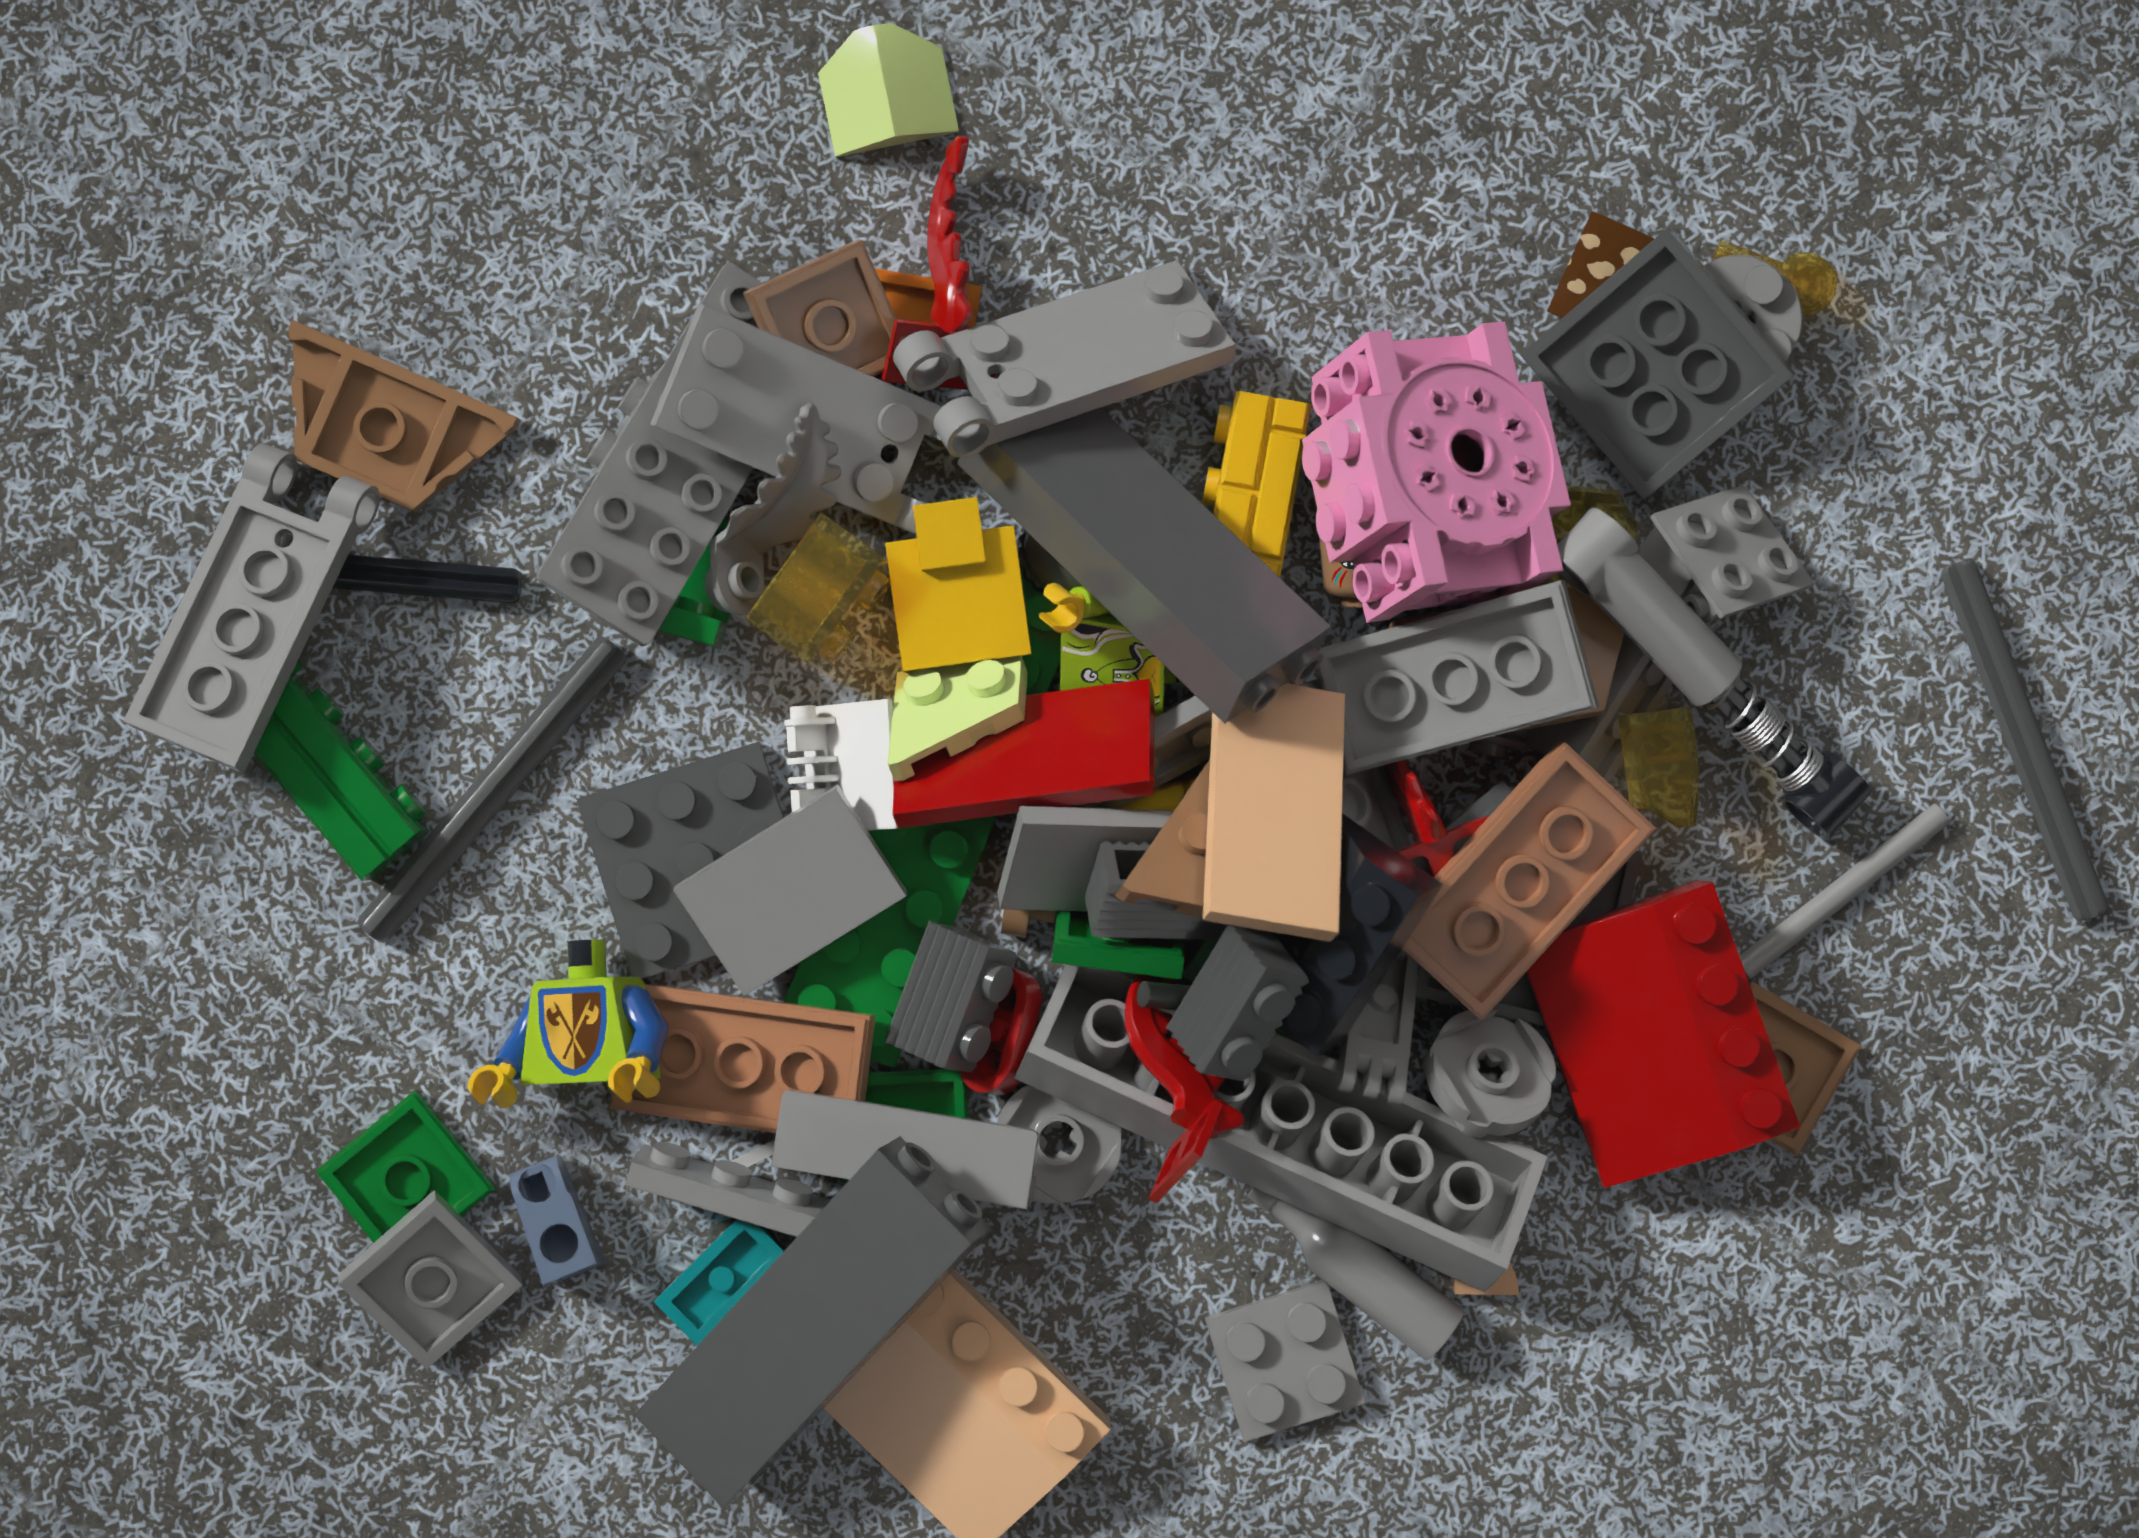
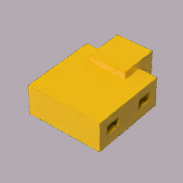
M977 497L913 505L917 538L885 543L902 670L910 671L1031 654L1014 525L982 529Z

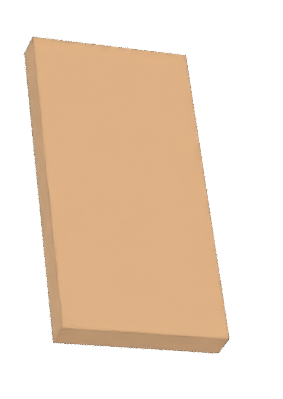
M1286 683L1280 687L1274 698L1256 713H1252L1247 709L1224 724L1212 712L1203 904L1204 921L1330 942L1339 933L1345 694Z

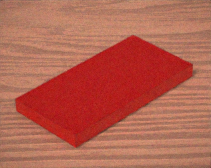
M1150 678L1026 695L1024 721L998 734L986 735L980 738L974 746L950 757L944 747L912 763L911 766L915 775L902 781H894L892 815L898 828L1018 813L1020 806L1065 807L1154 795L1155 692Z

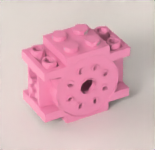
M1505 322L1482 323L1469 334L1463 336L1393 341L1391 330L1370 331L1311 377L1313 382L1311 391L1312 405L1315 413L1320 416L1322 425L1302 439L1304 446L1302 452L1303 470L1307 478L1312 482L1318 509L1316 513V528L1320 539L1325 542L1329 563L1353 561V589L1357 599L1362 603L1366 623L1390 620L1404 610L1486 602L1535 588L1563 571L1551 518L1571 506L1542 381L1519 383ZM1424 477L1427 482H1421V479Z

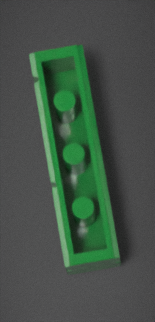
M298 659L254 751V755L361 881L372 880L429 832L428 828L420 820L427 811L419 799L404 784L399 785L394 790L378 771L386 764L379 752L362 735L353 741L338 723L345 714L335 700L321 687L311 692L296 674L304 667L300 659Z

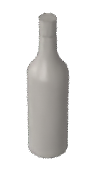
M1254 1187L1249 1192L1247 1197L1266 1212L1268 1211L1274 1219L1295 1236L1301 1246L1305 1264L1310 1271L1427 1361L1432 1358L1457 1328L1464 1315V1309L1382 1245Z

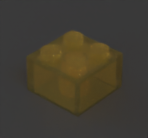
M820 513L745 619L814 669L818 670L824 661L835 666L856 636L848 627L860 610L864 609L869 614H872L891 589V583L886 576L889 571L888 562L879 553L823 513Z

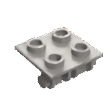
M1743 485L1654 513L1650 517L1694 580L1695 584L1690 588L1683 601L1705 624L1713 621L1717 616L1723 619L1812 588L1815 585L1758 502Z

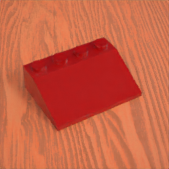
M1693 880L1570 925L1526 972L1602 1187H1610L1742 1150L1801 1128L1713 882Z

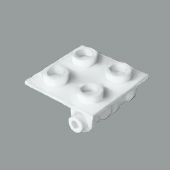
M892 699L823 706L790 707V719L784 720V727L787 730L788 752L804 751V757L787 758V765L805 764L806 776L788 778V784L806 783L807 789L790 790L792 812L838 784L867 830L898 828L892 815L894 779L888 767L893 716Z

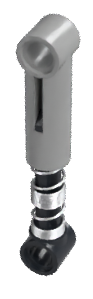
M1592 507L1560 540L1557 546L1563 571L1558 574L1578 592L1592 599L1695 706H1702L1708 703V710L1715 708L1727 720L1725 728H1732L1731 734L1748 752H1758L1764 758L1762 762L1763 767L1771 766L1776 771L1775 780L1783 787L1784 794L1780 797V801L1784 807L1809 831L1824 840H1829L1871 795L1872 790L1867 782L1850 765L1835 754L1828 751L1820 753L1814 746H1811L1807 739H1798L1793 734V724L1789 720H1785L1782 712L1767 697L1756 696V685L1753 682L1742 681L1739 678L1742 661L1638 554L1639 546L1635 540L1613 518L1600 509Z

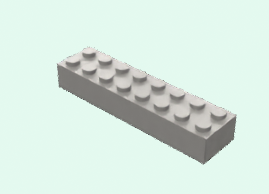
M1065 965L1014 1079L1169 1149L1186 1129L1171 1122L1173 1098L1161 1083L1143 1066L1131 1048L1125 1028L1124 1005L1128 989L1138 974ZM1156 1009L1174 1015L1176 1010ZM1169 1031V1032L1165 1035L1166 1038H1167V1039L1173 1038V1037H1172V1034H1173V1033H1172L1171 1031ZM1277 1033L1276 1036L1268 1039L1270 1046L1262 1050L1263 1057L1260 1063L1249 1072L1251 1077L1244 1081L1225 1078L1215 1092V1096L1241 1112L1244 1117V1124L1237 1129L1218 1134V1138L1209 1139L1202 1157L1197 1162L1483 1292H1486L1508 1269L1548 1156L1502 1135L1487 1134L1481 1138L1468 1137L1457 1128L1455 1120L1451 1119L1440 1107L1405 1092L1401 1105L1387 1103L1385 1099L1387 1083L1381 1081L1376 1099L1361 1096L1363 1076L1361 1072H1357L1356 1081L1351 1093L1339 1091L1336 1089L1339 1061L1324 1054L1316 1056L1301 1044Z

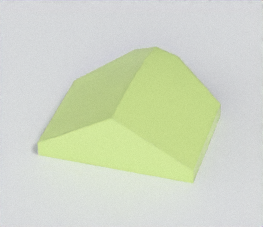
M893 23L872 25L854 30L818 73L835 157L959 132L942 47Z

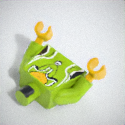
M1048 584L1044 589L1043 595L1058 606L1052 612L1040 613L1039 618L1056 632L1061 633L1060 691L1150 678L1155 692L1154 718L1163 714L1164 684L1183 683L1084 586L1075 587L1068 592L1060 584Z

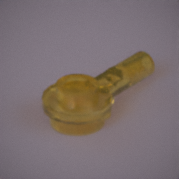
M1720 239L1711 258L1712 261L1728 255H1752L1777 267L1795 285L1801 299L1804 317L1817 314L1826 308L1836 293L1837 279L1834 269L1826 259L1814 253L1802 252L1793 254L1781 262Z

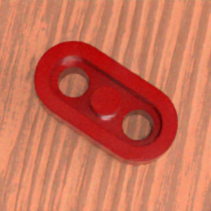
M1012 968L1014 978L1011 989L1007 996L998 1002L999 1008L993 1012L994 1020L989 1024L991 1042L986 1054L980 1061L976 1062L977 1067L972 1072L960 1071L965 1084L976 1092L1003 1095L1012 1091L1020 1082L1014 1078L1034 1035L1042 1004L1040 986L1034 976L1026 971ZM1016 994V1003L1013 1010L1011 1000ZM1002 1055L1000 1065L997 1070L996 1061L998 1057Z

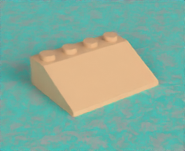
M956 1269L949 1274L824 1408L956 1538H999L1064 1479L1111 1430L1110 1418Z

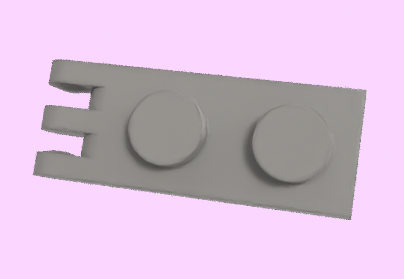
M1403 949L1394 960L1349 1033L1341 1042L1336 1081L1337 1090L1351 1093L1356 1081L1357 1072L1363 1073L1361 1096L1376 1099L1380 1090L1381 1080L1385 1078L1387 1079L1386 1102L1395 1105H1401L1406 1092L1419 964Z

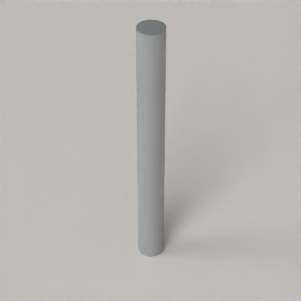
M1932 804L1739 955L1747 978L1750 980L1950 824V820L1937 804Z

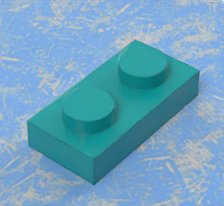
M736 1219L653 1302L698 1346L786 1248L765 1227Z

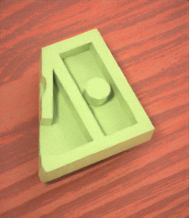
M1022 656L897 672L888 755V767L894 781H902L915 775L911 766L912 763L944 747L950 757L974 746L980 738L990 734H998L1024 721L1028 673Z

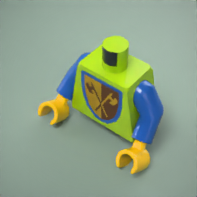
M604 939L567 941L568 979L534 982L531 987V994L509 1037L496 1056L493 1065L479 1067L469 1078L468 1090L480 1105H484L491 1094L492 1100L499 1108L513 1106L517 1101L518 1093L511 1081L520 1078L521 1085L608 1081L610 1089L625 1103L631 1102L632 1093L635 1088L645 1098H651L658 1094L660 1090L658 1079H661L659 1062L668 1035V1023L649 992L645 990L644 983L640 977H607L606 941Z

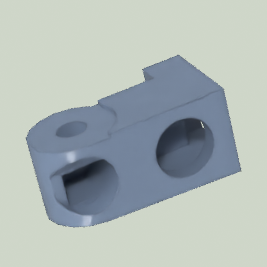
M559 1154L512 1172L509 1175L514 1201L542 1285H554L607 1264L600 1243L593 1233L584 1206L579 1202L566 1164Z

